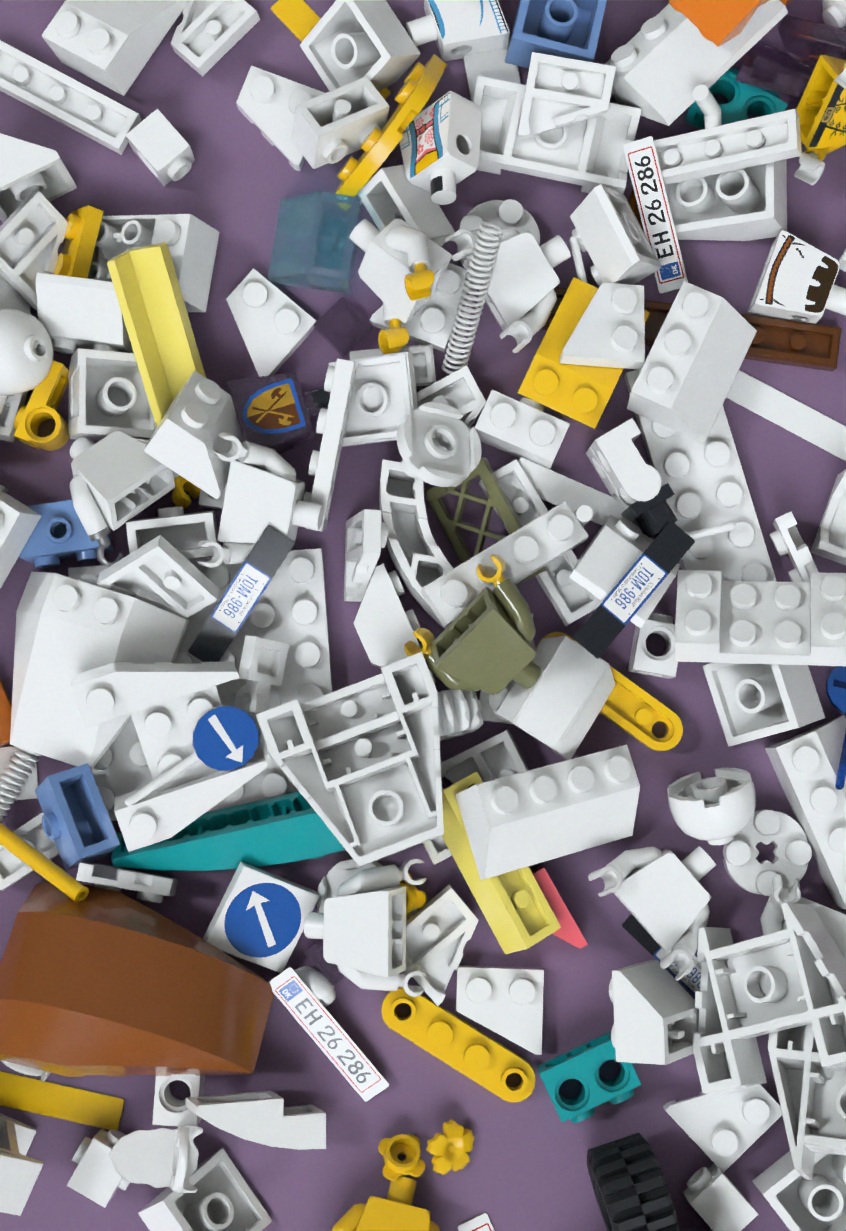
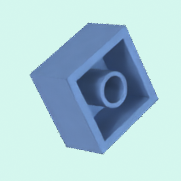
M519 0L505 63L529 69L532 52L593 62L607 0Z

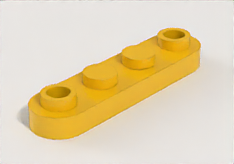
M553 632L543 637L549 638L567 636L568 638L576 642L572 637L561 632ZM610 666L615 686L600 713L651 750L666 751L675 747L683 734L682 722L677 714ZM656 722H661L666 727V734L662 738H657L652 733V726Z
M398 987L396 991H389L384 997L381 1008L383 1020L389 1028L505 1101L520 1102L529 1097L533 1092L536 1082L533 1068L520 1055L442 1006H437L423 994L413 997L408 995L403 987ZM400 1003H406L411 1007V1014L406 1018L398 1017L395 1013V1007ZM511 1073H517L522 1077V1082L517 1087H510L506 1084L507 1076Z

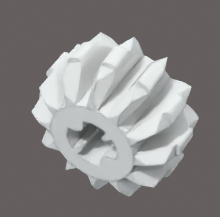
M450 689L438 692L440 741L474 732L484 724L481 714L483 713L480 700L477 699L475 691Z

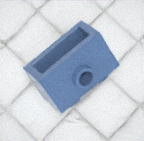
M72 500L27 506L40 514L41 518L21 551L20 559L30 564L34 563L36 569L60 566V559L76 557L79 563L98 561L97 549L99 543L97 540L91 541L75 512ZM111 533L107 534L111 545L105 548L104 553L113 552Z
M88 763L47 776L36 788L35 792L44 813L42 816L44 832L49 840H54L66 871L78 867L80 862L89 863L106 857L120 845Z

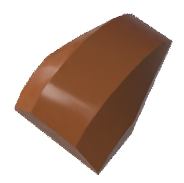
M50 882L35 885L17 913L0 964V1060L67 1077H85V1075H107V1077L126 1075L171 1076V1074H195V1076L254 1074L274 997L271 984L189 930L118 891L83 884L89 889V893L85 900L76 903Z

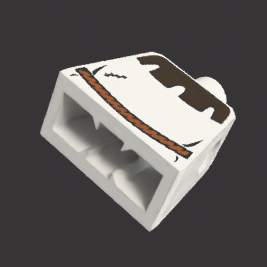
M781 230L772 243L747 314L816 324L821 319L825 309L846 316V288L834 284L841 263L789 232Z

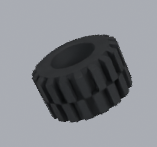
M640 1133L588 1149L587 1168L607 1231H679L675 1208L664 1175L650 1144Z

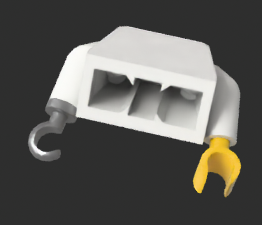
M121 431L110 433L96 444L87 437H80L74 441L70 448V456L73 458L71 467L74 477L70 482L73 506L91 541H98L97 558L106 567H110L123 558L121 553L118 554L114 562H108L104 558L105 548L111 545L107 534L111 533L110 529L115 531L173 488L172 500L176 506H183V509L191 504V498L184 490L189 492L194 499L201 492L199 487L145 453L144 449L149 440L133 438Z

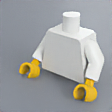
M363 219L353 229L349 239L365 252L358 270L360 278L383 302L384 323L389 325L390 329H384L379 332V348L383 354L397 353L409 341V333L405 327H401V324H406L431 300L452 255L426 237L423 231L413 228L402 219H394L381 232L367 219Z

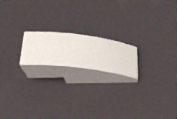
M271 1090L186 1097L185 1106L215 1127L242 1139L271 1147L297 1150L326 1149V1113L314 1105L284 1107V1098Z

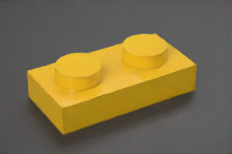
M87 205L72 211L67 216L68 225L64 236L66 239L63 251L58 255L59 258L54 275L88 278L104 211Z

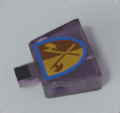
M296 373L228 381L245 441L274 449L278 454L284 453L312 439L315 434L309 417L318 415L321 408L328 409L330 396L327 391H324V386L302 392Z

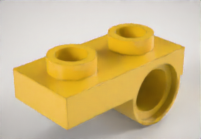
M53 360L48 376L31 390L33 393L27 406L23 405L19 409L14 420V429H16L14 436L22 443L38 450L40 448L47 451L58 450L67 443L70 436L68 423L56 411L69 382V370L64 364ZM48 419L55 420L56 426L53 433L47 437H39L38 428L40 424Z

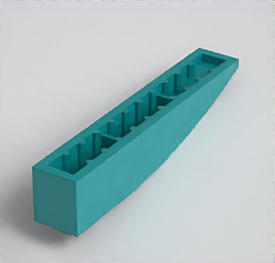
M298 791L206 812L173 837L130 852L127 850L122 832L116 833L120 845L112 851L111 860L116 867L210 871L237 869L241 861L254 867H261L309 858L317 859L326 854L346 849Z

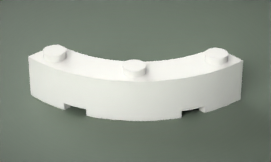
M382 459L379 505L380 510H382L381 522H386L387 524L386 545L390 557L411 595L443 627L421 594V590L424 586L454 568L447 561L431 534L424 502V481L420 478L409 477L402 469L401 462Z

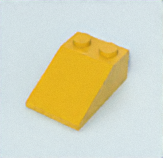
M573 277L518 393L595 429L624 368L560 363V355L598 290L597 287ZM644 310V323L650 314L646 310Z

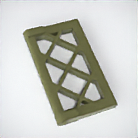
M487 458L480 459L477 467L460 485L456 487L434 486L424 492L428 503H430L461 563L466 562L483 551L486 536L497 540L507 537L488 530L493 507L499 512L509 531V535L523 527ZM478 476L480 477L489 494L488 499L468 493L471 480ZM449 493L460 496L454 519L451 518L441 499ZM466 499L487 505L481 527L461 521ZM459 527L479 533L474 556L470 554L461 537ZM542 567L515 585L518 586L546 570L545 567Z

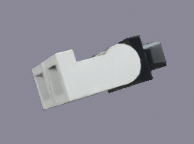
M633 418L595 439L587 450L586 455L611 496L614 497L621 508L625 509L621 516L631 522L636 521L642 533L651 538L661 532L670 521L674 523L678 521L667 503V500L674 495V492L668 483L661 487V477L658 471L645 463L633 442L641 434V431Z

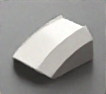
M78 348L71 356L68 373V430L70 439L77 440L80 437H87L90 440L100 441L112 432L121 431L133 438L150 440L157 426L134 353Z
M567 636L543 638L536 648L537 653L532 660L541 668V675L538 681L528 689L515 682L495 712V715L522 729L550 747L553 752L565 760H570L612 692L615 681L609 663L601 658H595L585 648Z

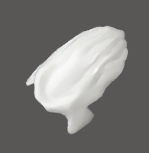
M182 1125L174 1130L167 1128L137 1130L116 1141L108 1153V1157L112 1161V1166L115 1167V1172L130 1183L148 1184L155 1188L170 1187L172 1191L177 1193H195L197 1188L189 1182L190 1176L197 1170L199 1156L193 1139L203 1133V1128Z

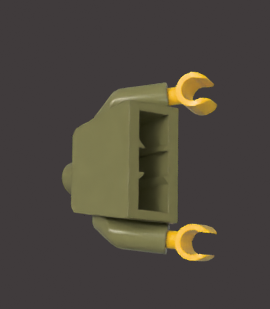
M496 554L490 555L492 561L497 566L495 576L487 574L482 564H478L476 568L477 576L482 581L493 583L495 586L493 591L486 586L436 639L430 630L426 628L415 630L413 635L422 642L423 648L418 647L411 640L404 645L407 656L422 652L428 669L448 688L453 690H483L494 695L499 694L512 680L525 689L531 688L541 675V668L532 662L537 653L533 641L536 628L529 605L511 579L506 580L503 576L506 571V563L502 557Z

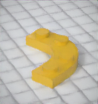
M435 54L425 66L418 62L404 80V86L394 99L399 105L382 130L375 127L360 146L365 152L358 160L351 156L338 172L337 177L342 181L334 195L346 205L352 201L402 139V134L406 127L419 115L435 90L447 66Z

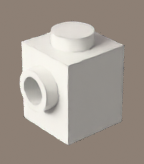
M101 1129L93 1139L86 1136L73 1156L72 1161L77 1163L78 1166L67 1186L104 1208L112 1199L118 1187L126 1191L130 1182L115 1172V1167L112 1166V1161L108 1157V1153L116 1141L125 1136V1134L114 1129H110L108 1132Z

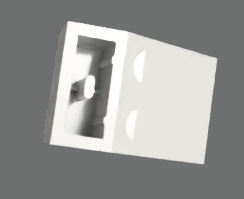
M192 214L102 216L87 279L112 282L107 266L108 260L131 248L167 242L187 312H206L220 232Z

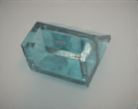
M318 191L281 199L267 280L273 283L350 294L358 246L349 237L353 229L363 218L361 197Z

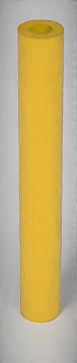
M0 822V845L76 903L85 900L89 893V889Z

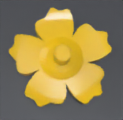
M452 1119L443 1123V1135L436 1133L433 1138L427 1140L428 1146L426 1150L435 1155L431 1160L434 1165L433 1171L445 1175L450 1169L453 1171L464 1169L470 1161L468 1154L465 1152H471L473 1149L474 1136L472 1130L468 1128L464 1130L463 1126L457 1124Z

